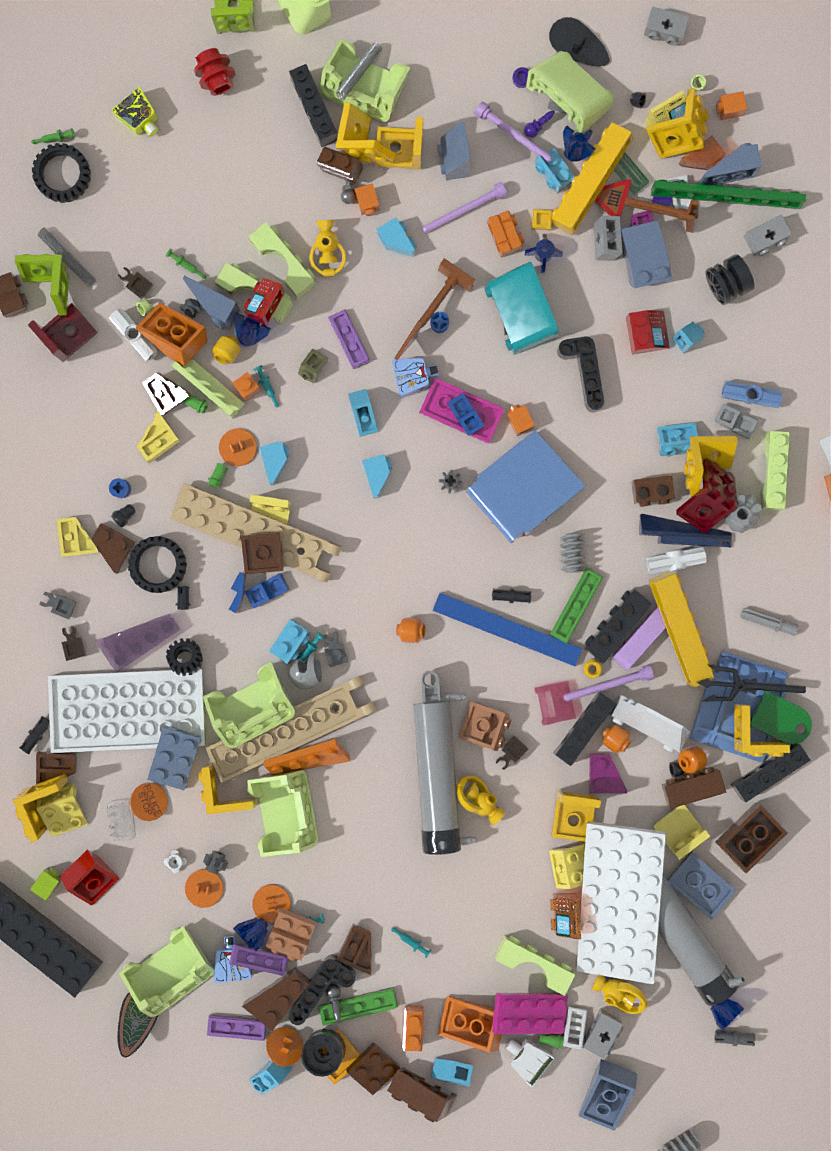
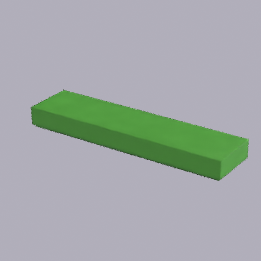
M588 568L584 570L586 572H583L549 634L565 644L568 643L603 576Z
M394 987L338 1001L341 1011L340 1021L398 1008ZM332 1003L318 1006L323 1026L337 1022L333 1016Z

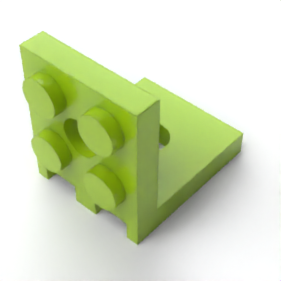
M214 0L215 8H211V17L217 34L229 31L237 33L248 31L249 29L251 32L255 31L253 0ZM232 1H236L239 3V6L229 7V4Z
M15 255L14 262L23 282H51L50 296L58 315H67L70 275L66 273V265L62 263V255Z

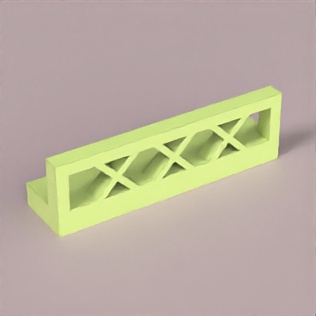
M193 359L185 367L176 361L172 365L175 370L232 419L245 405Z

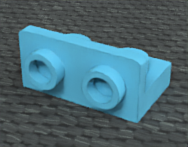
M555 148L547 152L552 156V161L546 162L541 156H538L535 161V168L540 175L543 174L545 176L548 187L558 193L570 185L575 176Z
M687 423L657 427L660 456L670 457L677 454H686L688 447H690V436H698L696 424Z
M290 619L269 652L287 664L290 661L294 662L300 654L297 652L301 645L305 646L310 639L308 636L309 631Z

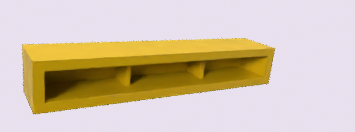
M613 122L609 128L606 127L604 129L599 144L596 143L594 145L589 160L586 159L584 161L579 176L576 175L574 177L569 192L566 191L561 200L562 203L552 213L553 225L572 236L633 141L631 131Z
M667 571L649 579L648 582L687 684L695 688L700 686L697 681L706 678L709 680L715 679L713 675L714 670L707 665L712 664L707 659L706 655L708 652L706 647L701 643L700 630L695 627L693 621L695 620L694 614L688 608V598L680 587L682 585L680 577L676 573Z

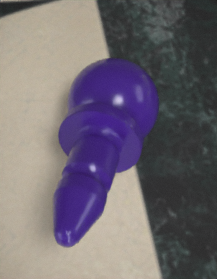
M552 110L545 113L538 121L534 119L533 122L527 123L524 127V134L529 138L536 137L539 130H543L542 125L553 117L555 111Z

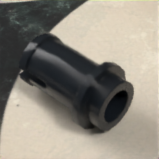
M177 586L178 593L175 606H177V610H189V606H191L189 603L190 587Z

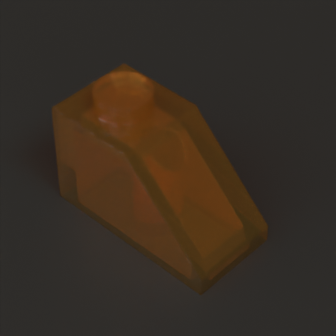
M711 136L704 141V148L686 154L680 160L679 165L686 168L709 170L722 161L726 153L715 138Z

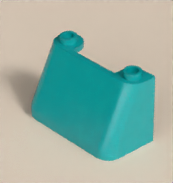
M532 262L525 263L486 283V287H484L485 293L488 298L491 297L494 300L507 332L508 339L505 340L508 351L512 350L514 355L556 339L558 327Z

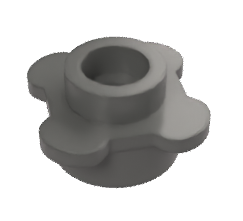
M188 298L184 304L180 305V309L191 318H195L197 313H201L200 304L195 299Z

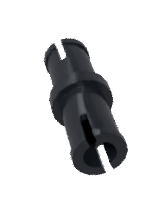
M493 588L492 601H509L512 604L514 602L531 603V591H517L514 588H510V590Z
M41 716L34 728L28 731L29 735L19 747L23 752L30 754L37 742L42 740V735L50 725L49 719Z

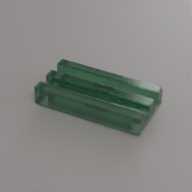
M625 152L618 164L638 186L635 188L631 183L629 190L635 195L649 183V180ZM623 160H625V162L630 166V168L635 172V174L640 178V180H641L643 183H641V182L637 179V177H636V176L632 173V171L627 167V165L623 162ZM616 165L614 172L622 181L627 180L628 178Z

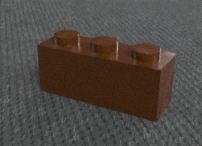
M708 767L702 770L703 773H687L684 775V778L677 780V777L665 780L666 783L661 785L667 806L672 809L727 793L720 770Z

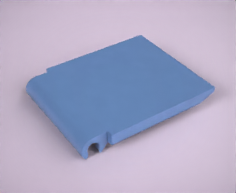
M534 430L481 472L476 478L477 481L466 490V493L512 544L517 537H521L523 533L528 535L584 489L585 485L538 432Z
M724 651L721 652L717 666L735 668L741 680L757 678L758 683L786 685L785 679L789 676L788 672ZM714 671L715 679L710 680L734 682L733 674L719 671L718 673ZM705 687L702 700L713 694L716 697L730 696L734 687ZM757 690L755 695L750 692L739 691L732 701L702 702L701 700L689 739L763 763L767 753H764L762 757H756L734 750V704L750 705L751 720L764 691ZM768 691L783 699L786 695V692ZM750 726V742H771L772 736Z

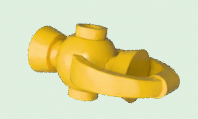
M335 220L316 221L321 231L315 238V244L310 250L309 259L312 268L317 273L323 275V277L335 276V274L343 269L346 263L345 249L339 243L335 232L331 231ZM326 238L329 239L328 245L324 243ZM339 247L342 253V262L336 270L323 269L322 271L315 265L314 252L316 248L323 253L319 260V264L337 263L336 256H333L332 252Z
M469 775L460 778L456 788L461 805L469 812L481 816L488 815L491 824L496 825L504 817L506 811L499 807L495 808L497 802L495 795L490 794L486 784L476 776ZM467 781L472 782V784L469 785V786L466 788V790L463 792V789H464V787H465Z
M598 974L591 989L597 992L601 990L605 998L604 1001L608 1005L615 1006L625 1013H643L648 1006L644 993L636 986L625 983L623 979L614 978L606 981L604 976ZM637 997L641 1002L638 1007H633Z

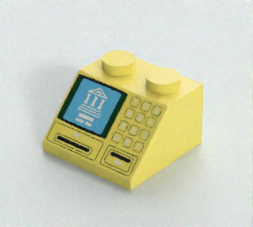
M680 91L650 109L644 122L645 125L649 126L683 117L686 106L684 91Z

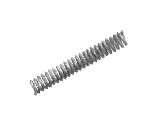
M372 43L336 91L339 99L345 100L354 85L361 79L362 75L381 52L382 47L380 44Z
M45 228L38 232V237L55 254L62 255L63 262L87 286L95 283L96 279H94V276L88 270H85L77 262V259L69 251H66L50 232H47Z

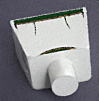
M525 1038L521 1044L517 1043L514 1039H510L505 1046L512 1053L509 1058L511 1066L530 1087L535 1084L554 1059V1055L550 1050L528 1038Z

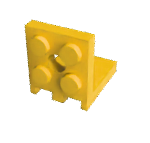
M695 88L688 89L683 117L647 126V133L660 159L704 148L705 134H707L706 122L709 120V114L707 109L703 108L701 95L697 94ZM674 136L676 139L671 140L667 137Z
M344 103L336 149H343L345 151L344 154L358 158L364 164H370L371 162L380 164L394 162L395 153L376 140H367L371 117L353 104Z
M416 117L415 129L378 127L377 142L389 150L390 146L396 143L400 145L401 149L398 152H393L396 154L394 162H386V164L375 162V166L421 169L423 117Z
M690 436V447L686 451V461L683 467L684 475H687L686 489H689L690 497L700 490L704 471L702 462L706 458L718 463L721 468H732L738 443L737 436Z
M734 704V750L756 757H762L764 753L776 757L784 756V753H790V745L782 742H750V705Z
M206 764L201 768L202 771H199L200 783H203L204 791H201L202 802L206 804L207 815L250 810L258 805L257 798L253 797L219 802L213 764Z
M66 774L22 790V793L17 795V798L13 799L16 807V816L22 821L24 834L31 843L39 840L47 830L36 809V799L58 792L68 781Z
M557 790L551 836L586 842L587 822H593L595 808H600L601 800L595 795L590 796ZM569 816H578V823L570 825L568 823Z

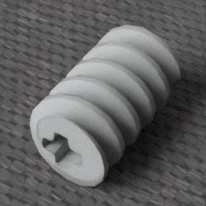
M568 533L560 537V540L566 542L560 545L561 548L566 549L561 552V556L566 557L561 560V563L567 565L561 568L562 571L567 573L586 572L580 570L581 567L585 566V563L580 562L581 559L585 558L584 555L580 554L585 548L579 547L580 544L585 543L584 540L579 539L585 533Z
M690 1129V1136L683 1133L684 1140L677 1137V1144L670 1141L671 1148L669 1149L664 1145L663 1149L664 1151H701V1145Z

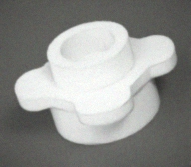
M173 850L171 855L164 859V865L171 869L173 873H178L180 867L187 863V859L179 855L178 850Z

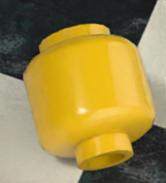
M221 336L212 349L214 359L223 365L233 363L241 352L238 344L239 341L233 336Z

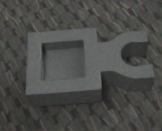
M44 592L43 595L49 597V602H40L39 605L53 607L51 613L70 619L77 601L59 594L55 598L51 593Z
M337 631L333 632L335 638L332 641L328 640L327 634L323 635L325 637L324 641L329 645V648L324 649L329 667L348 662L344 645H338Z

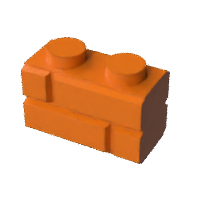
M505 211L488 218L487 224L500 257H505L522 250V244L525 241L522 233L517 232L515 226L518 223L514 214L511 215L510 211Z
M405 1006L404 1051H422L423 1006Z

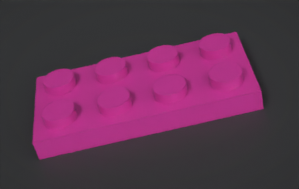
M434 378L419 413L466 434L447 405L448 401L463 392L484 424V427L470 436L489 444L504 408Z
M496 993L492 1032L494 1034H564L568 995L565 994L564 996L560 993Z

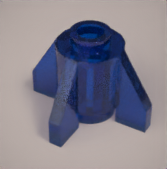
M568 125L564 128V155L569 161L577 162L594 154L596 148L588 143L593 133L591 129L583 134L581 132L574 133V130Z
M542 234V240L537 243L536 247L526 249L524 256H535V259L541 262V273H545L546 262H549L552 257H562L563 251L555 248L554 244L547 239V235Z
M237 312L234 314L233 323L237 339L243 346L255 345L269 335L270 327L263 324L260 326L259 322L250 317H246L244 320L245 316Z
M255 917L238 923L233 930L249 948L257 951L263 945L268 932V924L262 917L259 919Z
M727 999L718 1005L712 1006L710 1010L713 1013L717 1026L723 1031L744 1008L739 1003Z

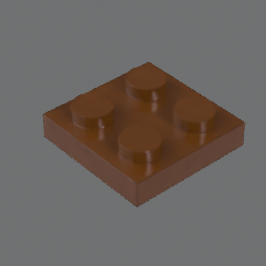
M280 532L241 536L245 574L284 571Z
M373 1042L346 1068V1071L370 1094L374 1095L401 1068L395 1060Z

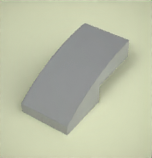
M725 404L722 405L715 419V422L749 440L758 424L757 420L743 415L740 411Z

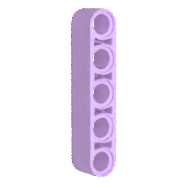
M658 606L653 609L612 656L626 671L666 628Z

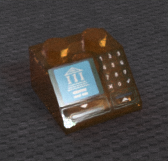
M553 893V899H550V911H554V918L550 919L551 930H554L556 936L581 939L580 898L576 893Z

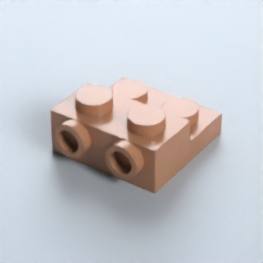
M471 701L459 738L498 751L505 743L504 731L505 729L508 730L511 725L510 714Z
M281 908L265 947H268L270 952L274 954L283 953L287 955V958L291 961H302L317 922Z

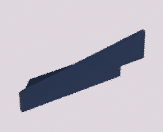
M640 514L639 535L658 536V544L731 548V532L711 528L706 533H703L690 523Z

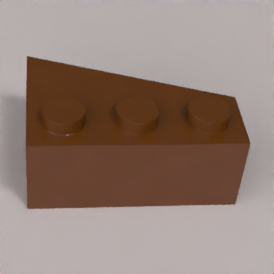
M295 967L287 972L285 976H281L275 982L245 1000L242 1007L273 1031L307 988L310 979Z
M405 1068L398 1069L387 1090L391 1093L392 1098L397 1101H404L408 1104V1108L415 1112L420 1111L431 1122H438L448 1115L457 1097L456 1094L452 1093L449 1096L440 1091V1086L435 1085L433 1087L425 1082V1078Z

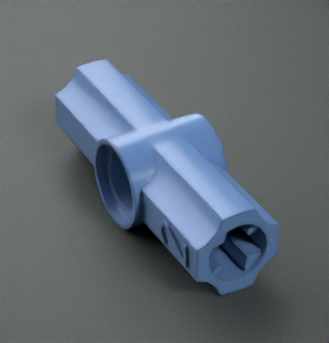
M729 381L724 382L721 393L722 398L741 401L748 405L757 404L779 408L782 401L781 391ZM749 390H752V391L755 392V394H756V398H755V399L749 398V396H748V391H749Z

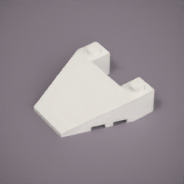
M622 695L618 696L615 702L616 705L609 714L613 717V722L621 726L625 723L663 743V748L671 753L674 750L681 751L690 731L640 703H636Z

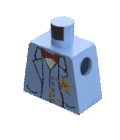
M423 358L392 360L400 398L428 388V378L439 376L437 365L425 367Z
M235 935L225 936V947H220L216 951L214 983L248 980L253 977L252 969L229 964L233 944L236 945Z

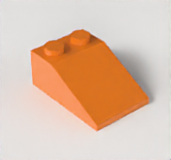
M161 302L136 326V329L168 358L184 367L208 342L205 326Z
M450 996L446 997L438 1035L489 1053L499 1051L502 1034H494L492 1032L495 1008Z

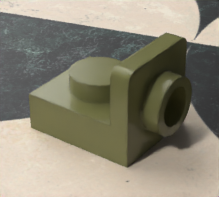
M312 348L301 363L298 374L304 380L315 383L318 374L328 362V357Z

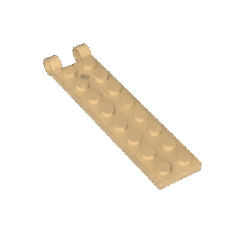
M183 483L170 518L241 548L242 535L280 532L283 564L323 582L329 581L331 572L317 567L322 550L339 556L342 546L187 483ZM298 548H304L305 553L303 555H300L298 553Z
M361 675L294 706L295 715L293 718L235 748L225 746L222 740L206 747L205 749L221 783L263 764L264 760L285 754L376 711L377 709L373 701L357 708L349 692L365 684ZM334 704H337L339 706V711H333L332 706Z

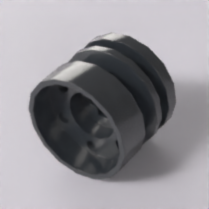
M738 254L725 259L723 266L716 264L714 268L710 267L705 271L708 285L717 301L722 305L728 304L730 300L734 301L737 298V294L743 296L755 289L751 271L743 258Z
M323 1028L312 1033L304 1044L301 1054L303 1065L307 1071L320 1077L329 1076L337 1071L345 1056L346 1047L344 1039L333 1029ZM324 1046L327 1047L328 1052L326 1054L322 1053Z

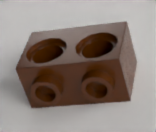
M672 475L631 481L634 504H639L640 507L651 506V502H658L659 505L669 504L670 500L675 499ZM659 486L666 487L667 494L665 496L659 494ZM640 488L647 489V498L640 496Z

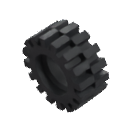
M181 638L179 643L177 640L174 641V646L172 644L169 645L170 650L167 649L166 659L173 672H176L177 675L182 673V676H186L187 672L189 675H192V670L198 671L197 667H201L203 658L198 644L196 645L195 641L192 640L191 642L188 638L184 641ZM182 652H190L192 657L188 662L181 663L177 660L178 655Z

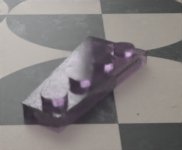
M167 614L95 640V642L117 673L181 629L172 615Z

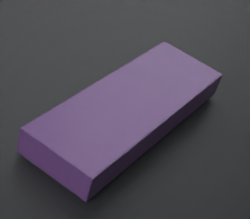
M346 309L328 317L352 368L355 369L370 362Z
M233 944L229 964L285 976L288 958L284 955Z
M209 1015L207 1036L265 1041L266 1026L258 1019Z

